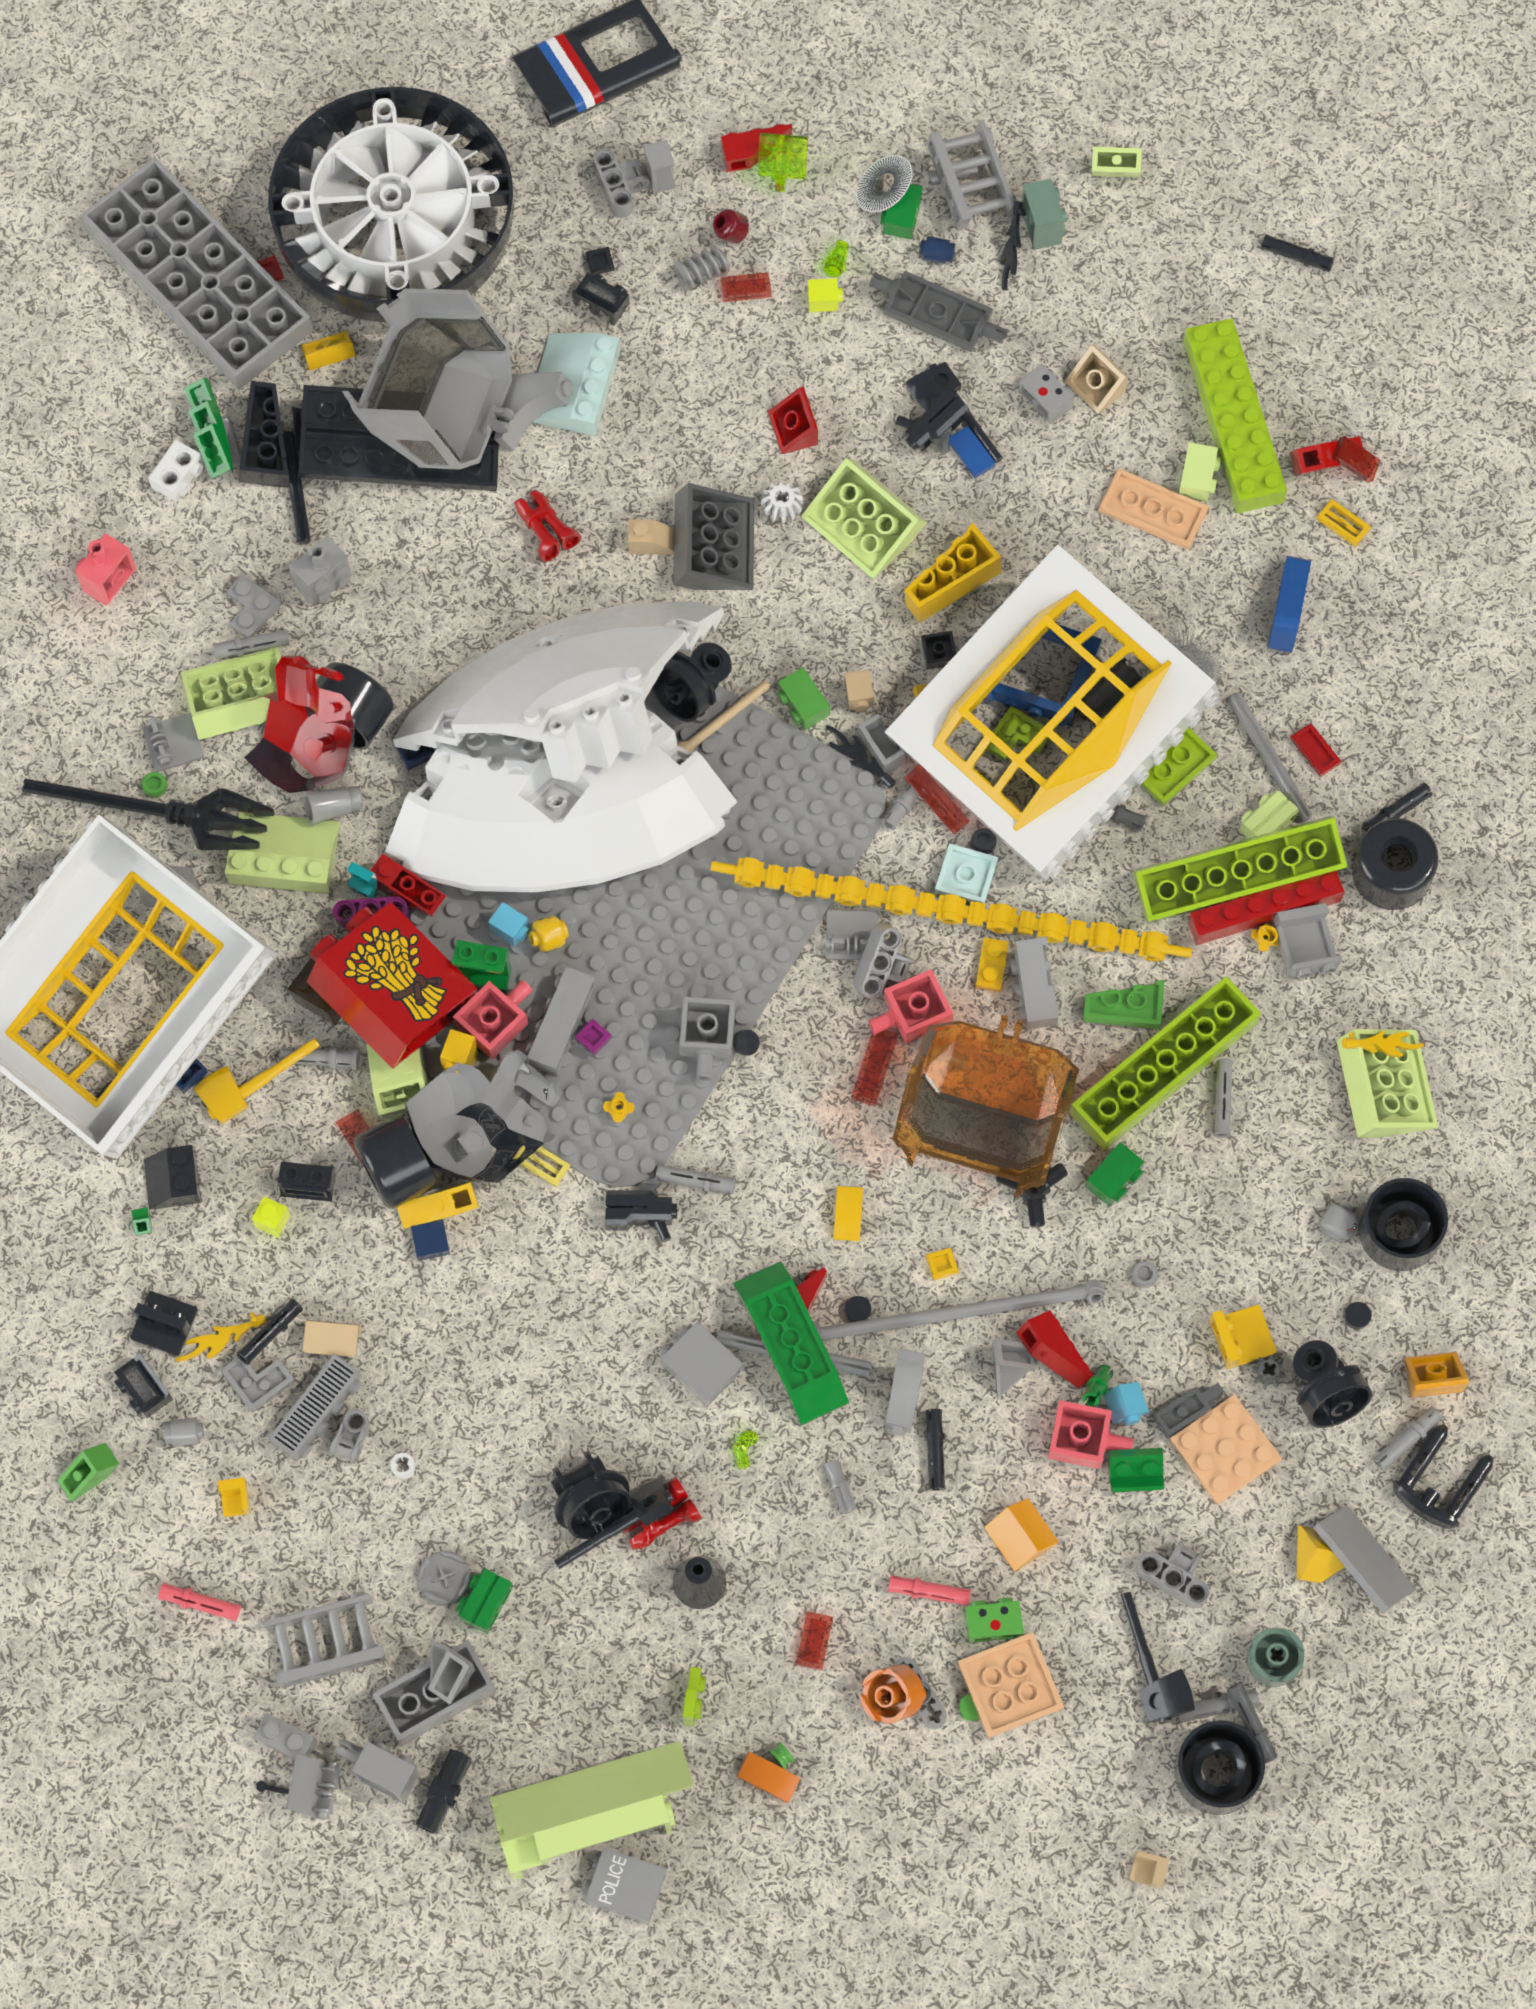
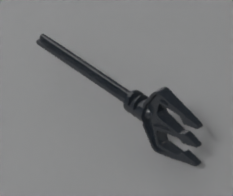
M24 779V786L22 788V791L26 793L165 818L166 823L171 825L177 823V826H183L185 824L187 828H190L196 848L203 851L260 848L259 841L244 835L229 838L209 834L212 830H243L246 833L267 832L266 825L251 818L242 819L221 811L224 807L250 810L254 816L275 815L273 808L225 788L213 791L199 799L197 803L189 802L187 804L185 801L177 802L175 799H171L165 804L31 779Z

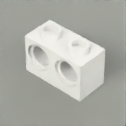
M175 440L149 476L151 488L177 502L180 496L183 497L188 492L191 480L201 474L203 470L201 454ZM183 461H190L186 465H180ZM169 480H176L173 484H166Z

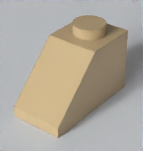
M629 519V554L674 555V528L656 520Z

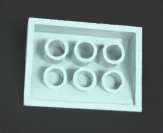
M597 332L550 333L538 373L562 372L573 383L572 393L567 406L551 409L540 415L533 422L596 436L621 351L620 338Z

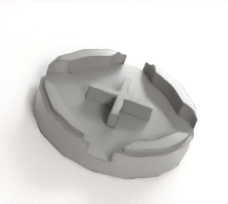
M440 1551L427 1557L419 1567L417 1575L419 1589L424 1597L434 1604L443 1606L454 1604L461 1600L468 1592L472 1579L470 1568L465 1560L458 1554L449 1551Z

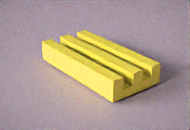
M524 1145L522 1148L520 1147L513 1159L520 1157L525 1150ZM540 1147L536 1151L561 1166L560 1171L533 1154L528 1158L555 1174V1178L526 1160L520 1165L557 1188L567 1170L570 1169L571 1164L545 1148Z

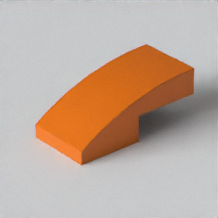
M751 1752L747 1753L736 1775L741 1780L757 1789L764 1790L785 1803H789L801 1779Z

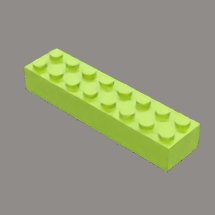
M1233 318L1186 328L1183 343L1215 446L1218 447V456L1221 457V465L1236 514L1284 503L1287 488Z
M1328 816L1132 871L1145 920L1150 922L1347 868V863L1335 817Z
M1227 976L1224 977L1072 1103L1070 1115L1103 1151H1106L1259 1023L1261 1012Z

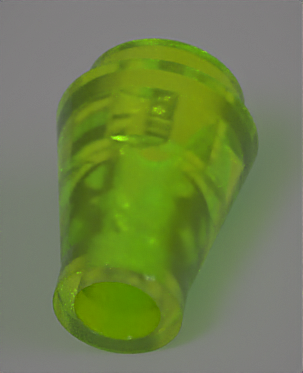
M843 240L836 241L834 247L824 259L823 270L827 275L839 277L846 271L849 249L847 242Z

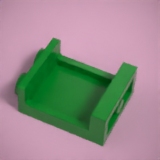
M457 940L452 965L458 966V970L476 988L481 989L490 981L502 993H507L512 971L508 949Z

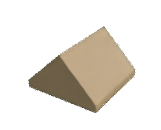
M1092 344L1064 382L1097 414H1100L1126 392L1128 376L1095 344Z

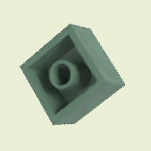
M1052 179L1023 185L1022 202L1026 212V216L1023 217L1034 250L1062 244L1063 234H1066L1064 222H1067V214L1065 208L1060 207V192L1058 187H1054Z

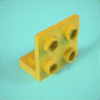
M1260 1305L1251 1306L1226 1315L1223 1314L1222 1310L1211 1314L1209 1322L1227 1370L1257 1361L1259 1357L1263 1359L1277 1353Z

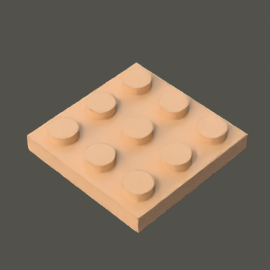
M1235 1394L1169 1440L1216 1505L1282 1461V1457Z
M1033 1632L957 1662L988 1739L1065 1708Z

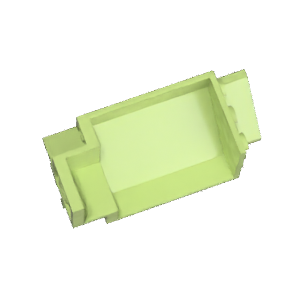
M677 1741L490 1797L500 1842L513 1881L524 1878L523 1870L553 1862V1857L663 1824L666 1834H672L671 1826L676 1825L670 1801L664 1802V1799L668 1798L667 1794L694 1787V1783L681 1741Z

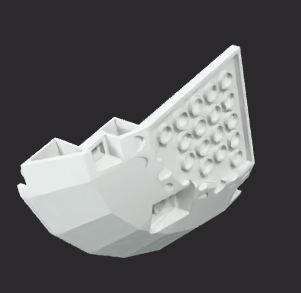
M647 709L653 739L644 755L620 751L610 769L586 765L576 783L552 777L542 742L497 733H466L458 746L440 743L425 766L428 781L414 793L409 791L385 852L394 856L396 860L403 861L402 866L421 879L471 891L543 892L599 884L661 865L714 836L725 827L722 816L728 814L737 801L703 756L697 751L692 753L678 746L675 731L655 713Z

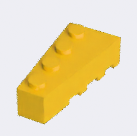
M974 523L967 528V531L961 537L956 538L952 542V546L944 554L941 553L935 559V563L929 569H925L904 590L906 607L919 623L1002 573L1001 556Z

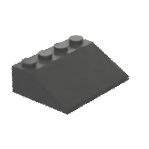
M691 483L686 484L675 494L673 585L694 590H753L754 498Z

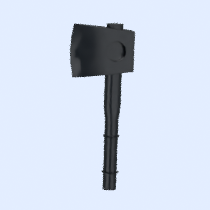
M946 362L938 365L934 363L925 371L906 381L909 391L926 411L931 407V399L945 386H948L961 399L957 393L961 389V382ZM971 413L964 422L994 462H1000L1003 459L1002 455Z
M664 1475L653 1479L630 1495L633 1511L555 1559L554 1562L557 1567L561 1569L569 1563H573L577 1558L595 1547L598 1548V1545L618 1535L640 1520L646 1527L673 1510L671 1501L674 1500V1497L668 1489Z
M1131 1592L1121 1594L1124 1610L1133 1633L1132 1637L1135 1640L1139 1660L1147 1682V1686L1139 1690L1148 1722L1165 1724L1172 1721L1173 1717L1194 1711L1192 1691L1182 1669L1159 1679Z

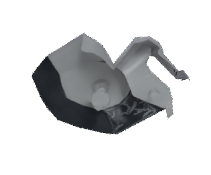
M515 1050L505 1054L500 1059L489 1081L478 1069L458 1062L438 1075L407 1101L405 1109L412 1132L431 1168L462 1180L499 1183L543 1144L552 1141L556 1135L550 1133L545 1125L543 1116L523 1099L513 1094L514 1086L520 1085L542 1102L552 1107L559 1101L560 1095L564 1093L556 1083H550L528 1064L530 1059L520 1050ZM524 1145L525 1150L520 1157L513 1159L520 1147L522 1148ZM495 1147L496 1152L492 1157V1148Z

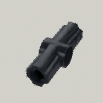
M450 1749L439 1774L434 1777L426 1795L427 1800L417 1819L416 1826L438 1835L449 1809H452L455 1805V1796L458 1797L460 1794L461 1783L471 1764V1757L457 1750Z

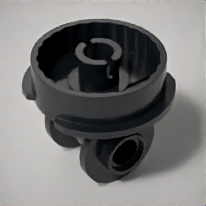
M710 642L697 646L692 652L691 657L677 651L665 664L652 687L656 698L671 715L679 720L691 722L703 716L710 705H714L716 702L715 690L719 683L725 680L731 672L732 663L730 656L724 648Z
M1312 1340L1300 1346L1293 1358V1368L1305 1386L1298 1394L1296 1401L1313 1427L1328 1428L1344 1423L1359 1414L1369 1404L1373 1393L1368 1385L1367 1378L1361 1373L1360 1367L1358 1365L1344 1366L1329 1343L1321 1340Z
M587 1450L583 1452L586 1462L564 1474H561L558 1467L553 1468L552 1471L555 1479L551 1480V1484L558 1496L554 1507V1516L560 1526L568 1529L571 1535L579 1539H589L590 1536L596 1535L613 1522L628 1514L632 1507V1499L629 1495L630 1487L626 1477L618 1471L606 1470L599 1456L593 1458Z

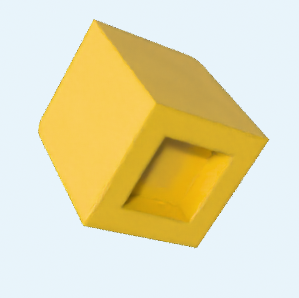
M245 1477L218 1481L224 1517L251 1514L248 1483Z

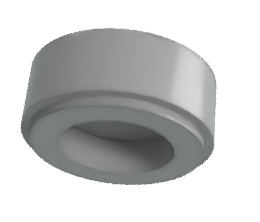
M1140 1261L1134 1265L1131 1279L1136 1286L1149 1288L1157 1281L1158 1271L1153 1263Z

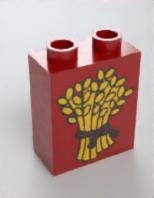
M390 901L375 914L368 907H364L357 912L345 927L349 934L338 941L332 934L324 937L309 954L315 961V965L306 982L394 1069L454 1021L453 1016L473 997L477 988Z

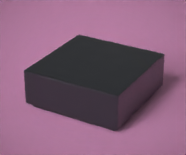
M609 246L585 252L589 270L593 276L596 273L603 274L615 271Z

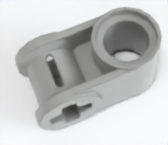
M352 1409L345 1414L341 1426L332 1441L330 1455L338 1454L350 1459L351 1463L355 1464L357 1462L370 1428L369 1419L363 1411ZM354 1418H362L363 1424L360 1428L353 1429L350 1427V1423Z

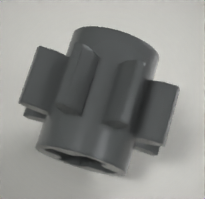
M1270 1355L1267 1360L1259 1357L1257 1362L1260 1367L1253 1366L1251 1372L1257 1374L1254 1383L1260 1381L1264 1384V1390L1270 1384L1277 1388L1279 1385L1277 1378H1284L1285 1373L1280 1371L1283 1362L1277 1363L1274 1361L1273 1355ZM1264 1369H1272L1274 1371L1272 1376L1270 1374L1264 1375Z

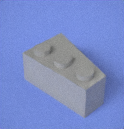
M1047 937L1016 941L1014 959H1010L1011 973L1016 974L1018 983H1014L1016 998H1021L1022 1007L1018 1008L1021 1023L1025 1022L1026 1030L1057 1026L1058 1023L1054 985H1052L1049 970L1051 969V964L1046 954Z

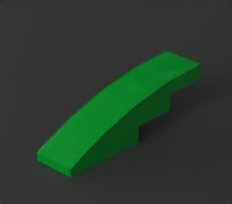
M202 378L183 389L192 408L188 410V413L196 430L193 433V437L210 478L215 479L232 470L233 465L224 423L208 378Z

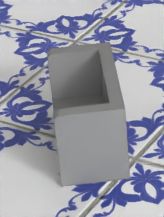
M664 140L644 145L645 170L650 180L653 194L674 189L676 184L671 168L675 164L668 141Z
M876 714L858 725V736L871 756L875 757L882 772L889 774L906 764V753L904 750L900 751L885 733L886 729L882 725L881 715Z

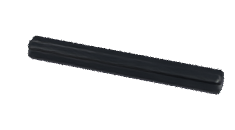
M292 431L283 432V440L289 472V491L297 541L299 544L310 543L311 537L302 480L298 478L299 462L295 447V437Z

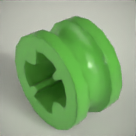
M781 1742L777 1743L776 1749L771 1748L769 1750L772 1757L783 1769L787 1768V1763L795 1761Z

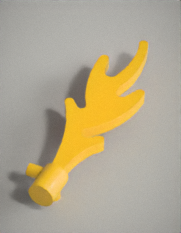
M1384 1030L1373 1037L1360 1040L1355 1038L1354 1033H1349V1038H1343L1342 1040L1343 1048L1355 1049L1360 1047L1370 1051L1372 1054L1376 1053L1378 1049L1382 1053L1396 1058L1403 1056V1053L1396 1050V1048L1416 1050L1423 1047L1424 1044H1407L1402 1042L1401 1038L1409 1036L1408 1032L1395 1033L1384 1039Z
M251 1312L249 1314L251 1321L228 1327L214 1326L213 1330L219 1332V1334L202 1335L187 1340V1345L198 1343L199 1347L187 1355L176 1357V1361L182 1362L192 1359L208 1348H211V1351L207 1354V1358L211 1359L226 1347L232 1334H235L234 1340L237 1343L248 1330L266 1324L267 1320L263 1313L255 1316L254 1312Z

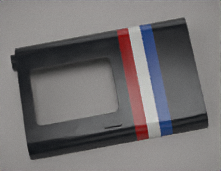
M641 0L627 1L510 57L540 101L545 118L552 128L680 68V62L682 61L678 49L672 48ZM639 17L658 45L605 71H599L581 43L627 20Z

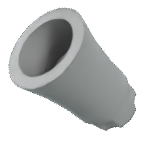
M357 786L304 791L303 793L304 807L311 826L331 818L351 814L352 811L363 808L361 793Z

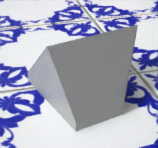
M994 1339L992 1342L991 1350L997 1399L1029 1371L1036 1370L1034 1357L1029 1354L1022 1342Z
M431 1640L430 1685L428 1690L448 1704H451L475 1669L470 1661L451 1648Z

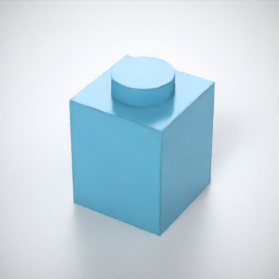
M504 902L501 903L488 921L489 930L514 947L519 940L521 942L524 941L530 932L528 918Z
M1139 1382L1117 1385L1104 1394L1108 1410L1112 1411L1111 1419L1113 1424L1125 1423V1426H1130L1140 1422V1417L1149 1412Z

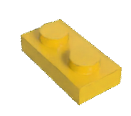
M991 938L983 939L975 988L1001 992L1009 941Z

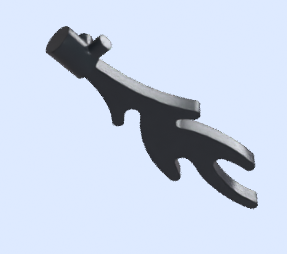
M1014 201L1013 218L1006 233L1010 238L1006 242L1000 258V264L1004 265L1002 290L1005 291L1008 290L1009 273L1014 276L1017 273L1018 258L1016 247L1021 248L1019 234L1020 215L1026 216L1023 202Z
M826 726V729L834 733L842 742L841 746L829 742V746L851 759H856L850 760L851 766L862 768L879 777L880 781L876 783L878 787L884 784L891 789L895 785L896 781L887 773L884 774L874 756L871 763L867 762L866 749L856 735L853 736L855 745H851L840 731L832 726Z

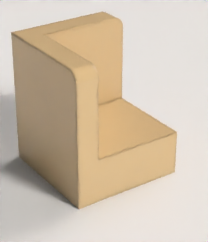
M1137 1850L1129 1880L1161 1889L1169 1859Z

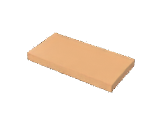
M1118 468L1098 508V512L1189 550L1209 506Z

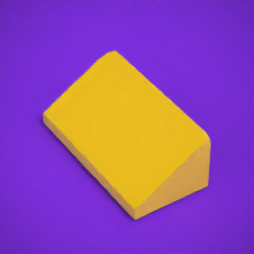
M347 331L300 345L310 371L356 356Z

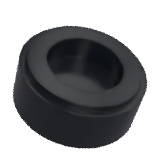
M981 828L973 833L971 837L973 850L989 854L996 847V835L991 830Z
M740 1030L734 1035L733 1048L738 1054L749 1056L757 1052L760 1040L754 1031Z
M862 1296L850 1298L845 1305L847 1319L851 1322L868 1320L871 1315L870 1302Z
M1362 1302L1351 1303L1344 1313L1346 1324L1356 1330L1368 1326L1372 1317L1370 1308Z

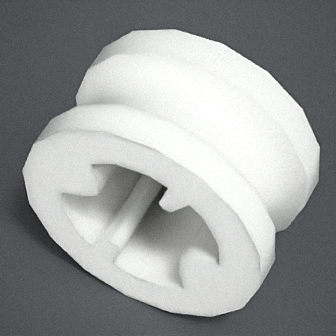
M399 1453L392 1458L390 1466L396 1477L406 1479L414 1473L415 1463L409 1454ZM404 1459L408 1460L407 1465L409 1469L404 1472V1469H402V1472L397 1471L399 1468L397 1462L399 1460L404 1462Z

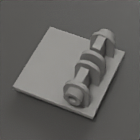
M190 712L163 721L158 720L157 717H152L148 719V724L142 727L155 772L204 758Z
M827 910L826 960H861L872 929L878 924V911Z
M296 1754L286 1809L320 1820L329 1819L330 1814H333L334 1799L331 1798H336V1794L330 1793V1790L338 1789V1786L332 1785V1783H338L339 1773H341L339 1764L333 1762L327 1764Z

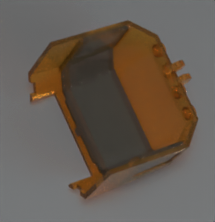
M1002 1015L998 1032L959 1020L928 1025L908 1074L892 1140L898 1148L901 1147L907 1156L906 1160L911 1168L918 1153L1016 1181L1018 1185L1014 1194L1015 1198L1032 1187L1037 1188L1045 1184L1068 1114L1080 1069L1060 1050L1021 1039L1020 1034L1024 1023L1022 1020L1016 1022L1013 1036L1004 1034L1008 1024V1016Z

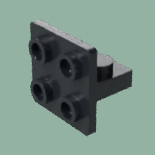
M150 1291L144 1305L140 1303L136 1305L134 1314L137 1317V1321L130 1338L132 1341L174 1356H180L198 1313V1308Z

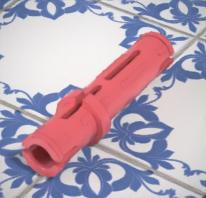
M894 1575L890 1576L888 1592L910 1595L913 1599L921 1597L964 1606L969 1604L971 1589L922 1581L918 1577L911 1579Z
M167 1583L162 1584L158 1596L159 1600L179 1604L183 1609L189 1607L235 1622L241 1610L240 1604L237 1605L196 1593L189 1587L182 1589Z

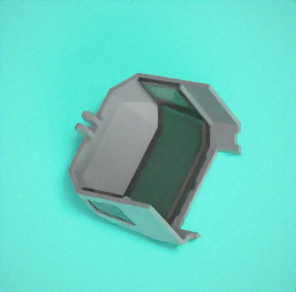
M404 289L397 294L398 298L389 305L383 303L376 308L390 325V328L359 403L349 391L342 392L349 401L353 412L370 433L408 458L419 468L463 469L480 463L492 430L497 433H507L510 430L509 424L504 421H498L497 418L508 421L514 420L515 417L514 411L502 407L512 383L510 347L468 290Z

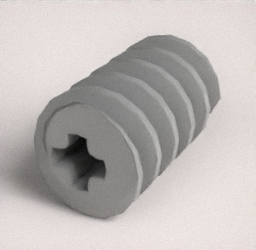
M715 245L710 247V252L707 249H703L701 256L698 253H694L692 259L687 256L684 258L683 263L679 260L675 262L677 278L685 291V283L687 282L692 288L695 287L694 279H697L700 284L704 283V275L709 280H712L713 271L718 276H721L720 268L722 267L727 273L730 272L723 251Z

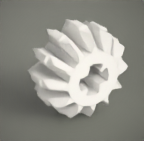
M780 480L778 486L770 483L769 490L763 491L764 498L761 500V506L765 508L764 514L766 516L772 515L771 519L773 522L780 517L784 524L786 517L794 520L795 513H801L802 507L800 505L803 504V497L800 496L799 487L793 488L791 481L787 485H783V481Z

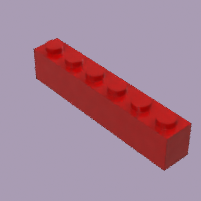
M1332 871L1191 912L1188 925L1197 946L1257 928L1264 924H1270L1277 912L1324 903L1327 906L1342 901L1344 889L1337 871Z

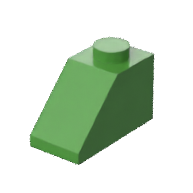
M103 1443L83 1450L59 1477L57 1482L72 1502L107 1479L120 1463L107 1444Z

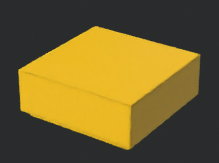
M951 1247L925 1256L933 1281L959 1274Z

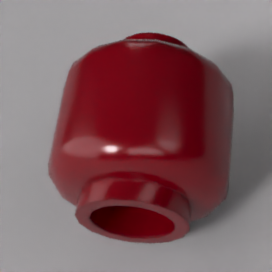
M724 209L714 218V233L721 240L738 244L744 240L749 232V221L742 213L732 209Z

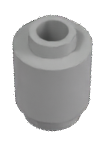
M197 1417L171 1420L170 1423H164L166 1445L172 1444L174 1447L199 1444V1438H204L203 1423L198 1422Z

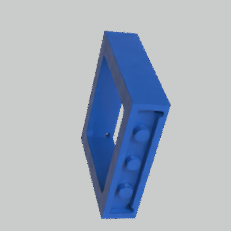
M1059 625L1072 638H1076L1082 633ZM1050 628L1041 637L1042 639L1071 648ZM1091 636L1081 646L1097 659L1102 639ZM1081 658L1068 695L1063 703H1057L998 683L983 700L987 702L997 701L1003 703L1008 709L1012 706L1026 711L1031 717H1044L1051 720L1090 678L1093 666L1084 658ZM1074 707L1057 726H1071L1078 708Z

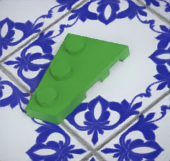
M1164 980L1156 981L1155 984L1142 986V984L1133 985L1132 988L1119 991L1111 989L1085 994L1083 1022L1160 1030Z

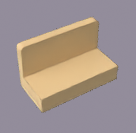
M307 1320L305 1323L303 1352L355 1357L358 1336L361 1335L362 1325Z

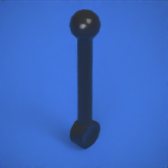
M258 1781L256 1784V1789L259 1792L267 1790L287 1795L289 1793V1789L267 1785L264 1781Z

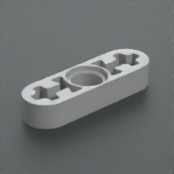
M909 1657L898 1659L894 1665H901L903 1663L908 1666L911 1665L912 1670L919 1676L923 1687L928 1692V1696L921 1707L927 1705L933 1699L935 1703L930 1704L933 1712L941 1713L939 1716L940 1722L937 1724L934 1720L930 1722L927 1720L930 1714L926 1707L923 1711L919 1709L917 1712L918 1716L928 1729H940L946 1722V1710L916 1662Z

